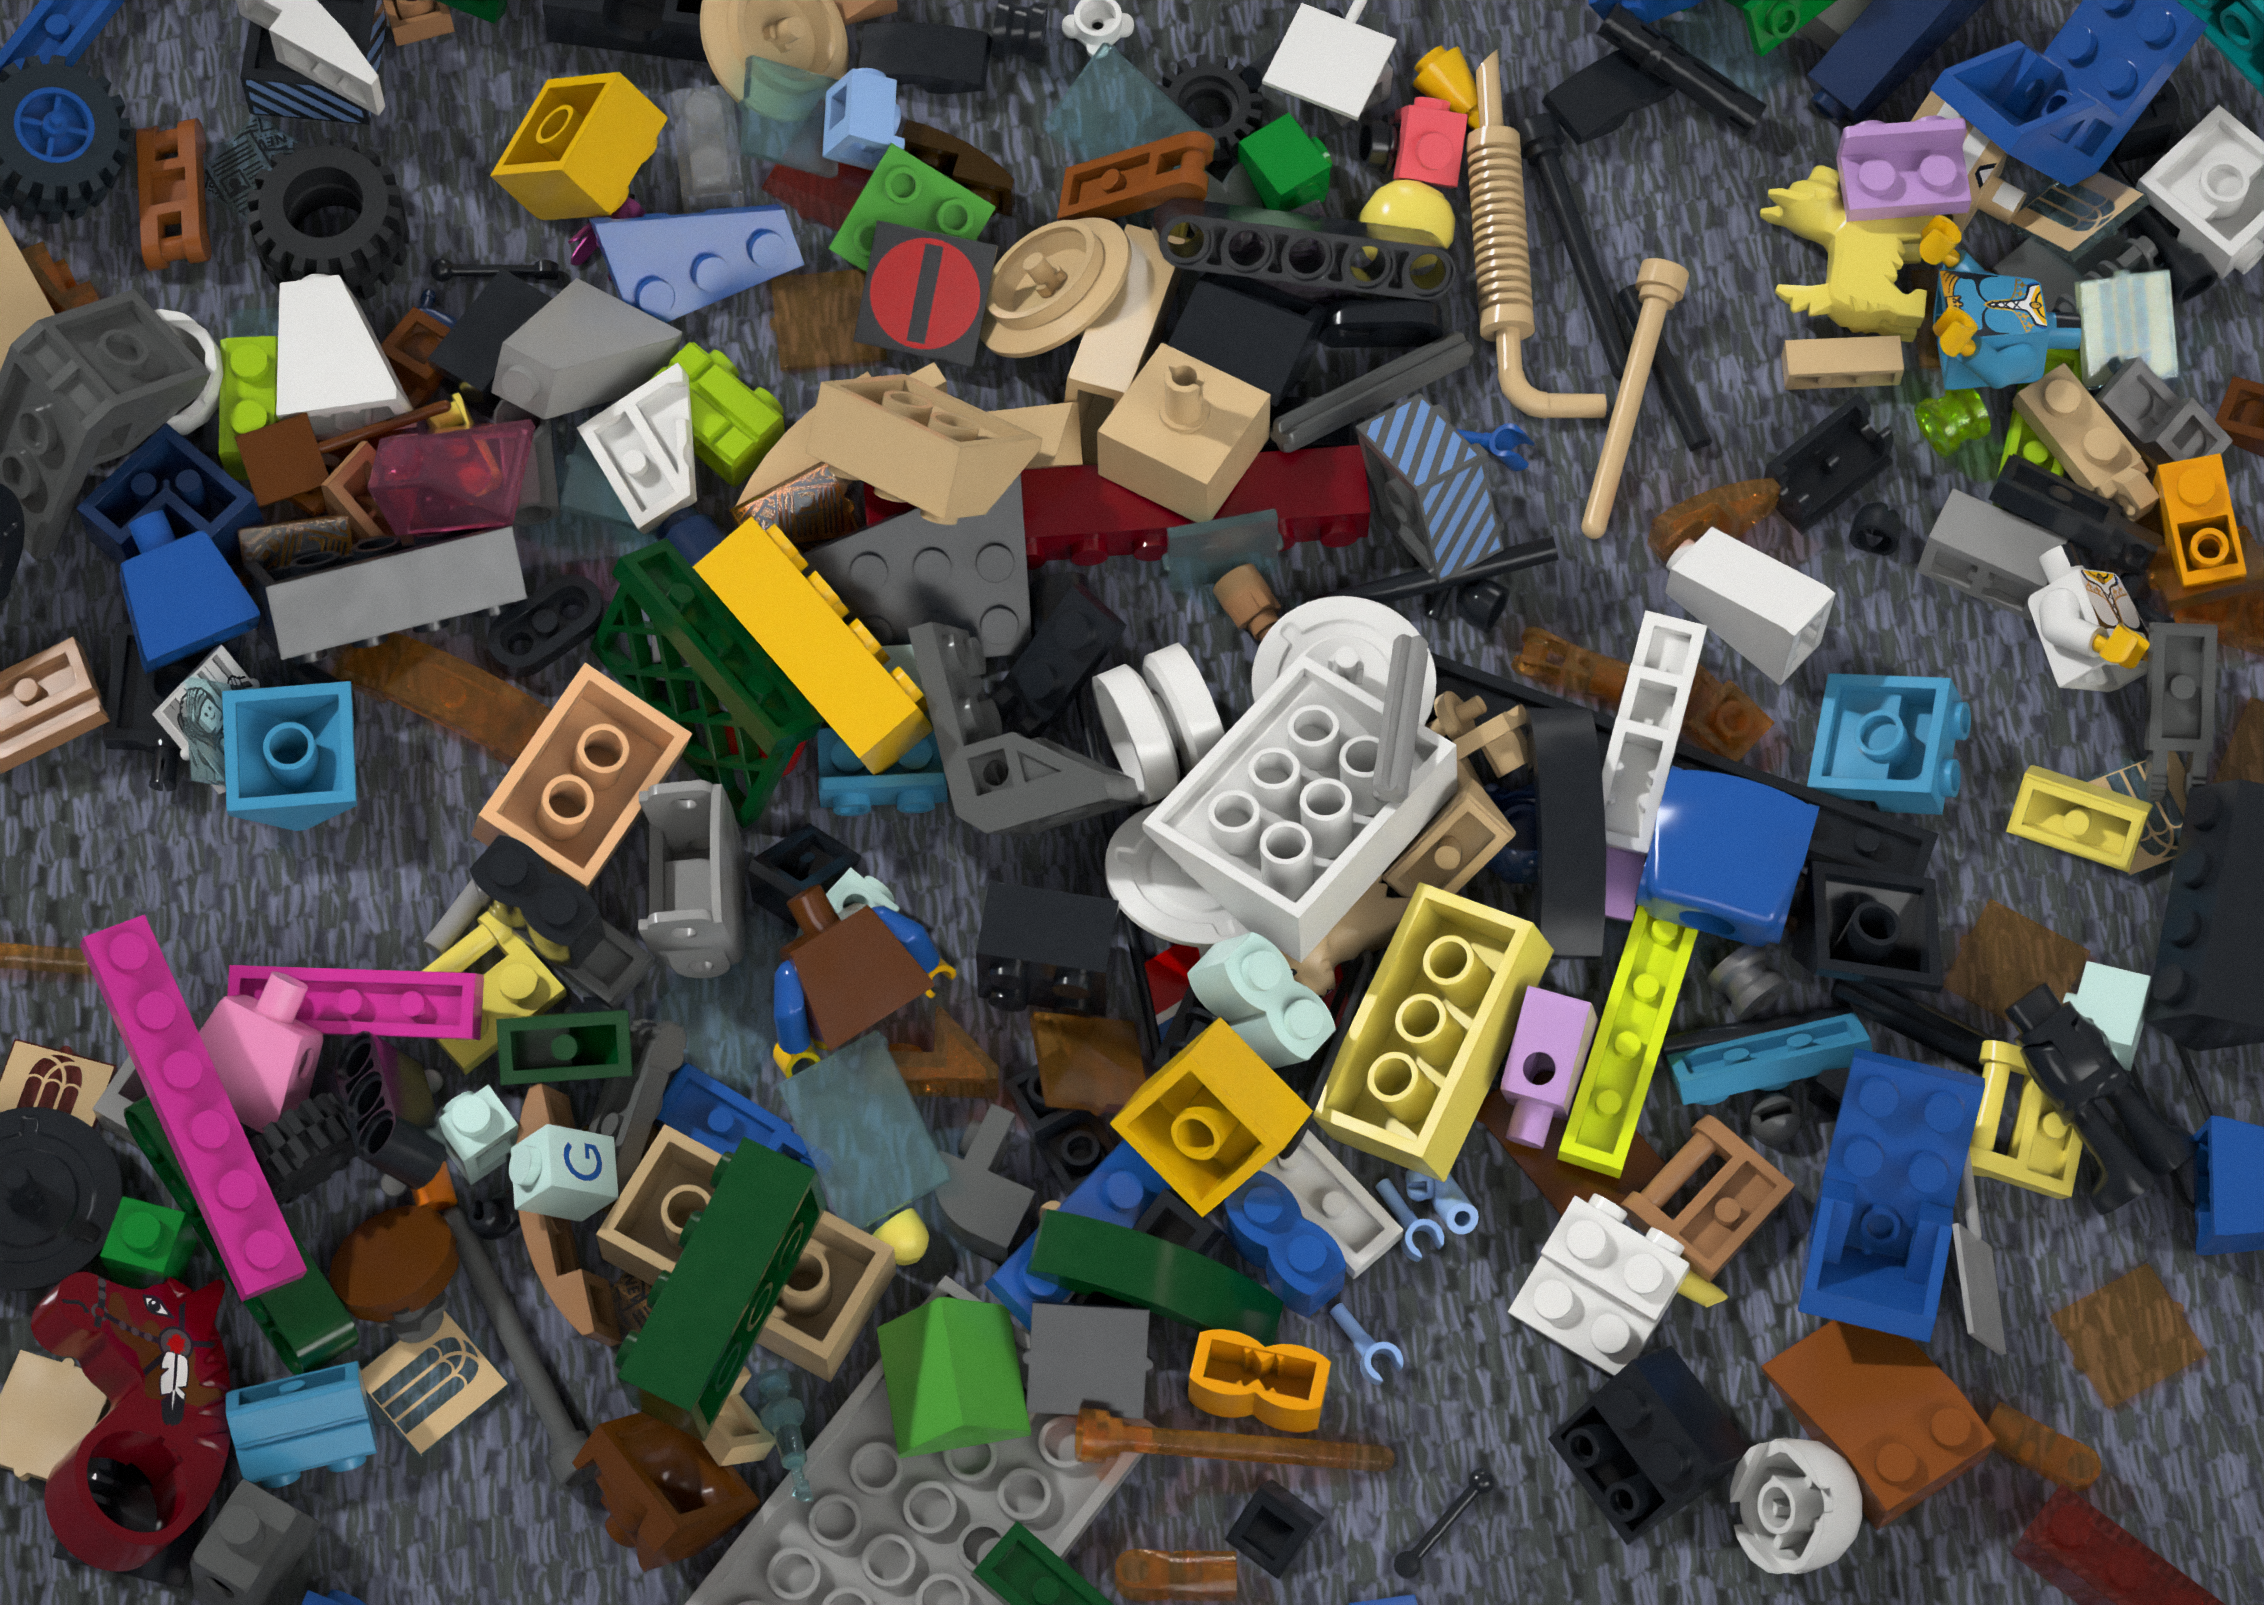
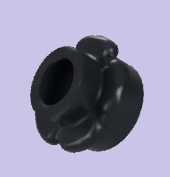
M1384 114L1381 120L1366 119L1364 121L1359 137V157L1363 168H1376L1382 174H1387L1391 170L1392 165L1395 164L1400 128L1393 126L1394 119L1391 115Z

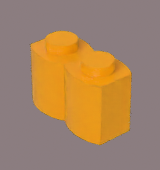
M1224 1329L1203 1331L1199 1333L1189 1375L1188 1400L1197 1408L1220 1417L1238 1418L1253 1414L1266 1425L1282 1431H1313L1318 1429L1331 1362L1320 1353L1299 1345L1277 1344L1264 1347L1254 1338L1240 1332Z

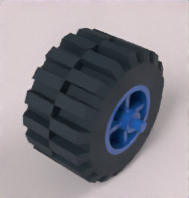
M39 55L26 57L21 70L13 62L3 68L0 74V209L7 213L13 205L22 210L19 219L33 222L35 214L45 215L46 224H59L63 212L67 211L70 219L73 221L85 215L89 204L96 208L105 199L109 188H113L130 143L127 142L131 132L130 118H121L126 106L121 95L112 97L108 95L112 83L103 74L96 80L88 76L90 65L78 61L76 69L65 66L66 56L52 55L49 64H42Z

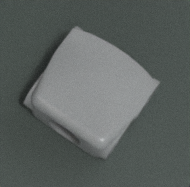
M705 780L654 784L648 788V791H639V803L649 821L648 919L638 920V930L649 951L676 973L691 978L720 976L730 969V965L739 963L744 958L746 950L745 853L732 804L722 784H711Z

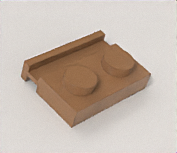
M74 637L0 672V774L110 721L108 713L103 709L100 700L102 697L84 648Z

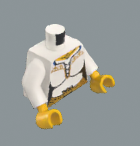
M2072 543L2057 546L2039 557V562L2049 585L2030 595L2028 606L2059 688L2111 692L2147 673L2148 648L2150 646L2149 628L2145 627L2119 577L2111 572L2085 569Z

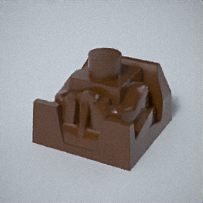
M643 1412L598 1424L572 1462L577 1470L598 1465L594 1470V1478L603 1492L600 1501L610 1513V1516L605 1521V1528L609 1536L618 1544L628 1548H637L639 1566L644 1572L698 1555L731 1531L760 1503V1500L732 1465L719 1467L701 1440Z

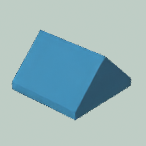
M351 681L222 691L226 808L228 816L300 831L307 830L358 806Z

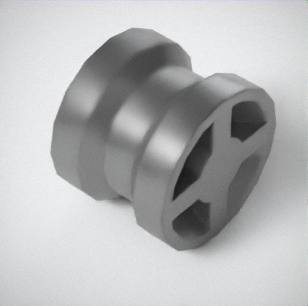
M1749 944L1740 947L1720 962L1708 976L1707 982L1716 992L1725 993L1732 1001L1731 1012L1738 1021L1750 1019L1775 1002L1789 987L1790 981L1783 972L1772 970L1766 963V951L1763 947Z

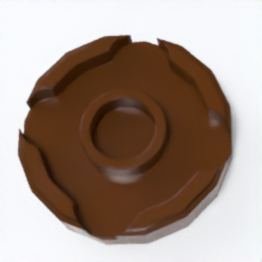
M407 1205L385 1210L364 1221L343 1240L332 1258L329 1280L333 1291L345 1309L356 1318L374 1322L393 1320L395 1317L392 1312L408 1307L410 1312L413 1313L427 1306L447 1287L458 1268L460 1256L456 1250L458 1240L446 1218L430 1207Z

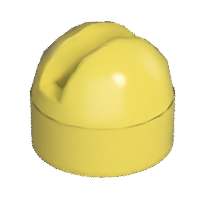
M914 1208L904 1210L880 1226L872 1235L894 1247L896 1264L902 1266L918 1262L925 1254L929 1243L926 1225Z

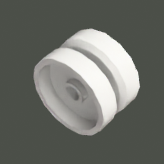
M1179 643L1145 655L1142 677L1127 664L1092 677L1095 704L1105 735L1123 773L1135 779L1143 805L1167 797L1179 784L1180 770L1187 776L1225 735L1210 692L1187 650Z

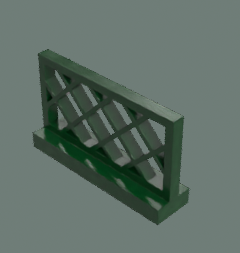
M665 538L619 557L612 574L619 581L620 585L590 645V649L623 688L692 733L682 757L701 780L708 781L711 784L723 785L732 804L735 819L744 829L761 816L799 743L815 737L824 720L668 538ZM641 608L653 622L643 621ZM620 632L627 633L633 662L629 660L615 643ZM647 635H656L662 664H653ZM679 653L691 667L682 666ZM656 677L665 678L671 707L660 696ZM685 680L695 682L700 709H691ZM718 699L729 712H721ZM694 723L704 724L710 752H707L698 741ZM724 726L734 727L739 755L730 754ZM757 744L768 758H761L759 756ZM733 769L743 770L748 792L747 797L737 787Z

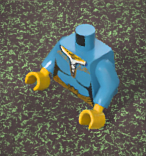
M1936 215L1921 231L1923 240L1920 243L1919 249L1921 257L1925 262L1932 265L1943 263L1942 269H1939L1933 314L1934 325L1932 329L1936 335L1945 390L1988 386L1994 389H2001L2011 384L2037 382L2044 374L2047 349H2079L2082 330L2079 312H2046L2041 283L2035 279L1996 275L1987 272L1964 249L1956 251L1954 248L1960 243L1962 236L1959 228L1949 218L1943 215Z

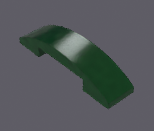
M1050 1209L1042 1212L1026 1273L1083 1296H1087L1096 1290L1134 1306L1150 1308L1152 1313L1201 1332L1224 1329L1246 1334L1260 1342L1264 1347L1272 1346L1274 1343L1284 1304L1276 1295L1255 1281L1192 1250L1117 1224Z

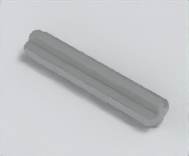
M1402 634L1393 642L1372 782V794L1380 802L1390 801L1399 804L1408 797L1428 660V642L1420 635L1411 637Z

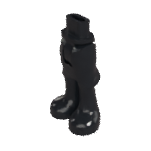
M2046 982L2039 984L2004 1010L2020 1033L2014 1040L2019 1047L2025 1045L2021 1048L2020 1054L2034 1082L2053 1106L2064 1126L2071 1124L2080 1135L2099 1167L2100 1175L2089 1190L2091 1203L2099 1215L2110 1213L2141 1195L2158 1182L2156 1177L2173 1171L2196 1152L2200 1145L2193 1135L2183 1127L2167 1124L2131 1084L2133 1082L2132 1076L2126 1072L2114 1056L2104 1031L2094 1024L2092 1018L2085 1017L2076 1011L2071 1001L2061 1004ZM2105 1098L2138 1146L2139 1157L2129 1148L2094 1101Z

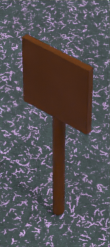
M441 400L318 443L307 412L236 436L235 440L258 506L262 508L320 488L321 484L329 477L322 454L448 412L451 409V403L448 400Z

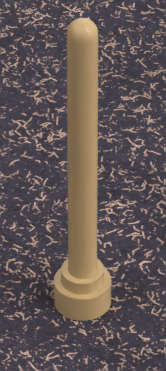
M1649 258L1641 263L1635 287L1640 292L1638 300L1643 305L1581 525L1583 534L1589 539H1598L1606 531L1666 311L1672 310L1675 302L1682 300L1689 272L1683 266L1669 260Z

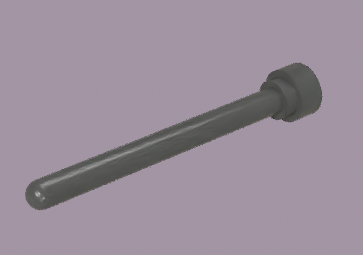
M449 1207L443 1212L442 1216L446 1218L458 1240L456 1250L460 1255L459 1259L553 1442L549 1448L552 1455L549 1466L562 1490H572L593 1479L594 1470L598 1466L593 1465L583 1468L585 1471V1477L578 1473L583 1469L577 1470L572 1464L588 1440L585 1431L576 1430L476 1232L470 1228L467 1214L460 1207Z

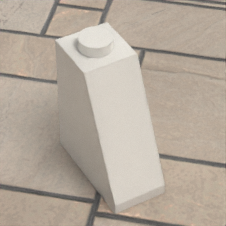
M311 274L305 276L302 280L280 283L276 416L280 421L307 412L315 438L318 441L330 439L414 410L364 311L340 275ZM417 422L398 429L417 427Z
M1713 527L1696 543L1690 538L1685 540L1667 562L1666 568L1670 570L1665 593L1700 622L1707 625L1710 630L1779 686L1820 645L1836 594L1826 585Z

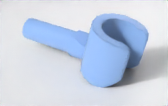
M1389 1178L1381 1180L1375 1188L1396 1217L1397 1223L1404 1229L1401 1239V1247L1404 1254L1416 1262L1422 1259L1419 1249L1415 1247L1412 1241V1234L1416 1231L1428 1233L1432 1237L1437 1249L1440 1250L1444 1244L1442 1228L1430 1219H1418L1414 1212L1410 1211Z
M1339 1303L1331 1309L1330 1314L1351 1339L1354 1347L1362 1356L1360 1371L1369 1383L1380 1385L1383 1382L1379 1373L1371 1365V1357L1374 1354L1386 1355L1390 1358L1392 1365L1398 1372L1402 1369L1403 1356L1394 1344L1389 1342L1376 1343L1370 1334L1363 1330L1343 1303Z

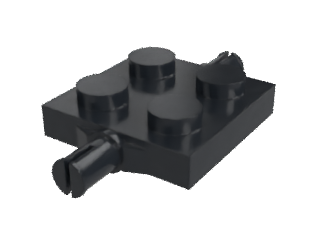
M116 623L106 712L110 721L104 724L102 740L106 749L144 750L154 754L149 787L157 791H163L164 783L167 792L174 791L177 786L178 760L182 749L152 713L215 647L221 644L145 674L131 623ZM245 634L221 643L241 669H243Z

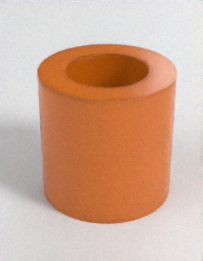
M443 1161L440 1170L432 1181L426 1186L417 1190L411 1188L416 1206L430 1207L438 1212L457 1204L456 1194L445 1161Z

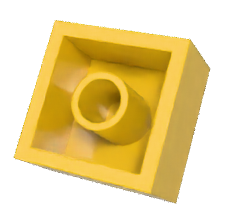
M620 72L548 79L490 176L533 216L541 220L611 216L627 199L629 194L628 186L640 165L654 153L658 144L657 136L668 117Z
M1219 1017L1141 1085L1110 1122V1125L1203 1218L1279 1154L1313 1111Z

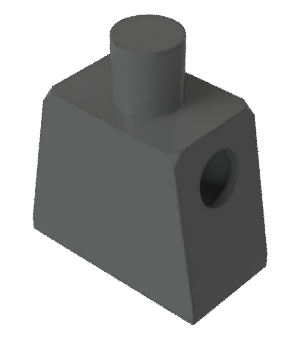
M243 1479L237 1485L191 1557L190 1566L195 1599L205 1605H270L322 1522L265 1489ZM221 1583L226 1585L232 1592L222 1588L220 1586Z

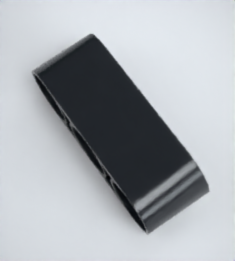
M362 1031L357 1033L342 1049L335 1067V1078L356 1153L360 1160L409 1188L420 1189L432 1181L438 1173L446 1154V1141L423 1065L419 1060L371 1032Z

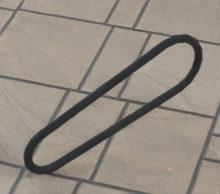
M1368 949L1361 952L1352 962L1333 998L1329 1012L1335 1023L1346 992L1361 968L1307 1103L1313 1112L1286 1147L1278 1154L1282 1160L1291 1157L1312 1120L1373 966L1374 955ZM1328 1039L1311 1057L1298 1092V1096L1304 1102L1308 1096Z

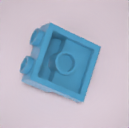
M1828 673L1807 787L1844 800L1875 801L1880 812L1942 815L1945 797H1956L1960 788V764L1957 759L1952 758L1955 741L1966 740L1970 732L1971 712L1969 704L1962 702L1963 700L1951 678Z

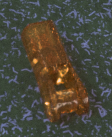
M1527 627L1524 629L1521 638L1525 646L1521 655L1514 656L1510 664L1516 673L1541 682L1562 686L1616 706L1618 705L1627 681L1630 663L1576 645L1541 628ZM1548 653L1565 658L1563 666L1560 667L1546 662Z
M2000 1401L1998 1402L1986 1425L1996 1438L1991 1449L1992 1451L2032 1472L2036 1470L2039 1475L2068 1490L2079 1492L2092 1486L2100 1475L2102 1468L2101 1459L2096 1451L2061 1433H2055L2054 1429Z
M1147 1549L1127 1550L1116 1560V1589L1121 1596L1132 1601H1157L1170 1598L1182 1601H1236L1237 1551H1174L1171 1553L1169 1551Z

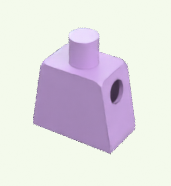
M1532 986L1527 987L1500 1089L1507 1103L1514 1105L1505 1137L1508 1140L1524 1146L1543 1149L1552 1117L1569 1121L1600 1025L1591 1002ZM1542 1071L1555 1072L1551 1081L1544 1085L1532 1083L1533 1078Z

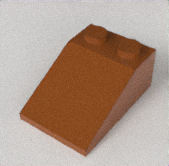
M1832 1320L1760 1368L1811 1440L1821 1442L1845 1458L1857 1477L1862 1495V1511L1877 1531L1985 1461L1996 1441V1438L1957 1385L1907 1337Z

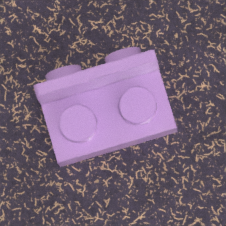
M1933 115L1922 117L1914 122L1885 124L1879 120H1868L1860 122L1855 126L1845 127L1842 132L1836 160L1846 222L1968 213L1972 200L1963 153V143L1967 133L1965 119H1946L1942 116Z

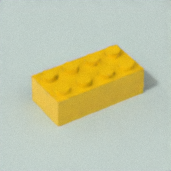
M751 516L695 564L693 568L873 775H882L934 730L924 715L928 710L924 694L900 666L896 667L890 674L884 669L883 665L891 658L858 618L848 626L843 622L842 618L850 611L816 570L807 578L802 575L801 572L809 564L774 523L764 531Z

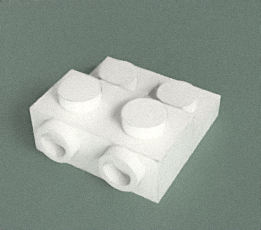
M2218 105L2138 180L2135 190L2143 193L2141 197L2180 229L2177 238L2179 244L2184 249L2191 248L2195 254L2202 253L2216 270L2218 277L2223 280L2234 268L2240 273L2246 274L2264 254V141Z
M1594 1193L1587 1203L1574 1196L1541 1251L1542 1256L1508 1310V1314L1614 1377L1631 1360L1638 1358L1689 1273L1690 1263L1680 1258L1685 1247L1664 1232L1651 1227L1644 1237L1622 1224L1628 1213L1610 1200Z

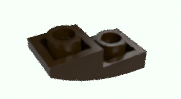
M907 119L901 136L905 138L904 151L994 205L996 208L990 217L996 215V213L1012 217L1015 209V179L1002 166L971 144L947 132Z

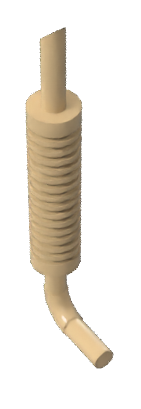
M1497 49L1476 70L1480 128L1473 130L1466 136L1480 336L1490 342L1496 341L1498 380L1502 393L1513 407L1528 416L1543 419L1605 418L1607 408L1605 394L1547 393L1539 391L1529 384L1523 372L1520 340L1530 337L1535 332L1521 147L1519 132L1514 128L1504 126Z

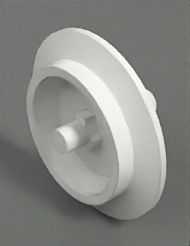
M1334 596L1307 602L1285 614L1271 627L1263 638L1257 650L1252 668L1251 685L1254 703L1301 653L1385 702L1394 640L1402 634L1411 637L1420 634L1399 613L1372 600L1351 596ZM1429 648L1427 649L1428 660L1418 721L1424 726L1430 717L1436 695V671Z
M1160 804L1135 813L1117 829L1109 842L1104 864L1106 883L1113 899L1119 900V908L1134 923L1147 932L1169 942L1199 948H1211L1217 942L1250 933L1143 831L1142 823Z

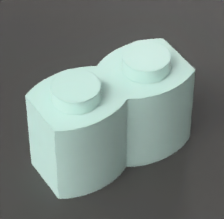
M1250 932L1215 943L1187 973L1190 985L1199 1001L1215 1016L1228 1021L1230 1027L1271 1069L1309 1060L1336 1030L1331 1013L1321 998L1307 986L1294 981L1291 968L1283 954L1272 942L1257 933Z

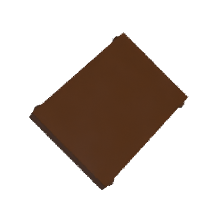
M1542 1071L1533 1078L1532 1083L1544 1085L1551 1081L1555 1072ZM1501 1087L1484 1099L1475 1118L1487 1127L1561 1217L1574 1196L1588 1203L1592 1195L1596 1193L1619 1206L1631 1192H1641L1666 1165L1665 1160L1656 1154L1637 1130H1635L1620 1179L1558 1160V1152L1568 1120L1552 1117L1543 1149L1532 1148L1510 1141L1505 1137L1514 1105L1507 1103L1500 1090Z

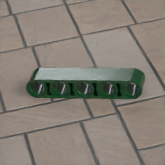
M147 1095L124 1109L126 1124L136 1143L182 1212H186L192 1227L238 1294ZM283 1216L307 1268V1272L300 1279L243 1301V1303L282 1362L296 1376L315 1371L359 1343V1336L349 1313Z

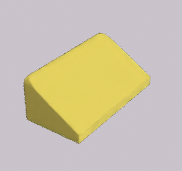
M2030 765L2024 774L2006 832L2129 872L2153 805L2039 766Z

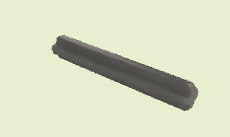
M1452 331L1276 418L1273 422V427L1269 430L1271 440L1277 443L1280 451L1291 453L1466 366L1470 361V356L1474 353L1472 343L1468 342L1460 331Z

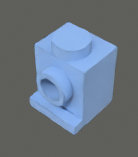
M852 68L826 91L823 158L874 171L890 143L904 150L905 138L895 136L901 119V109L896 104L897 80L886 77L883 72L877 69Z

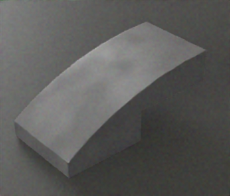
M2139 356L2127 359L2094 398L2123 435L2159 465L2218 453L2222 454L2233 441L2193 397L2180 400Z

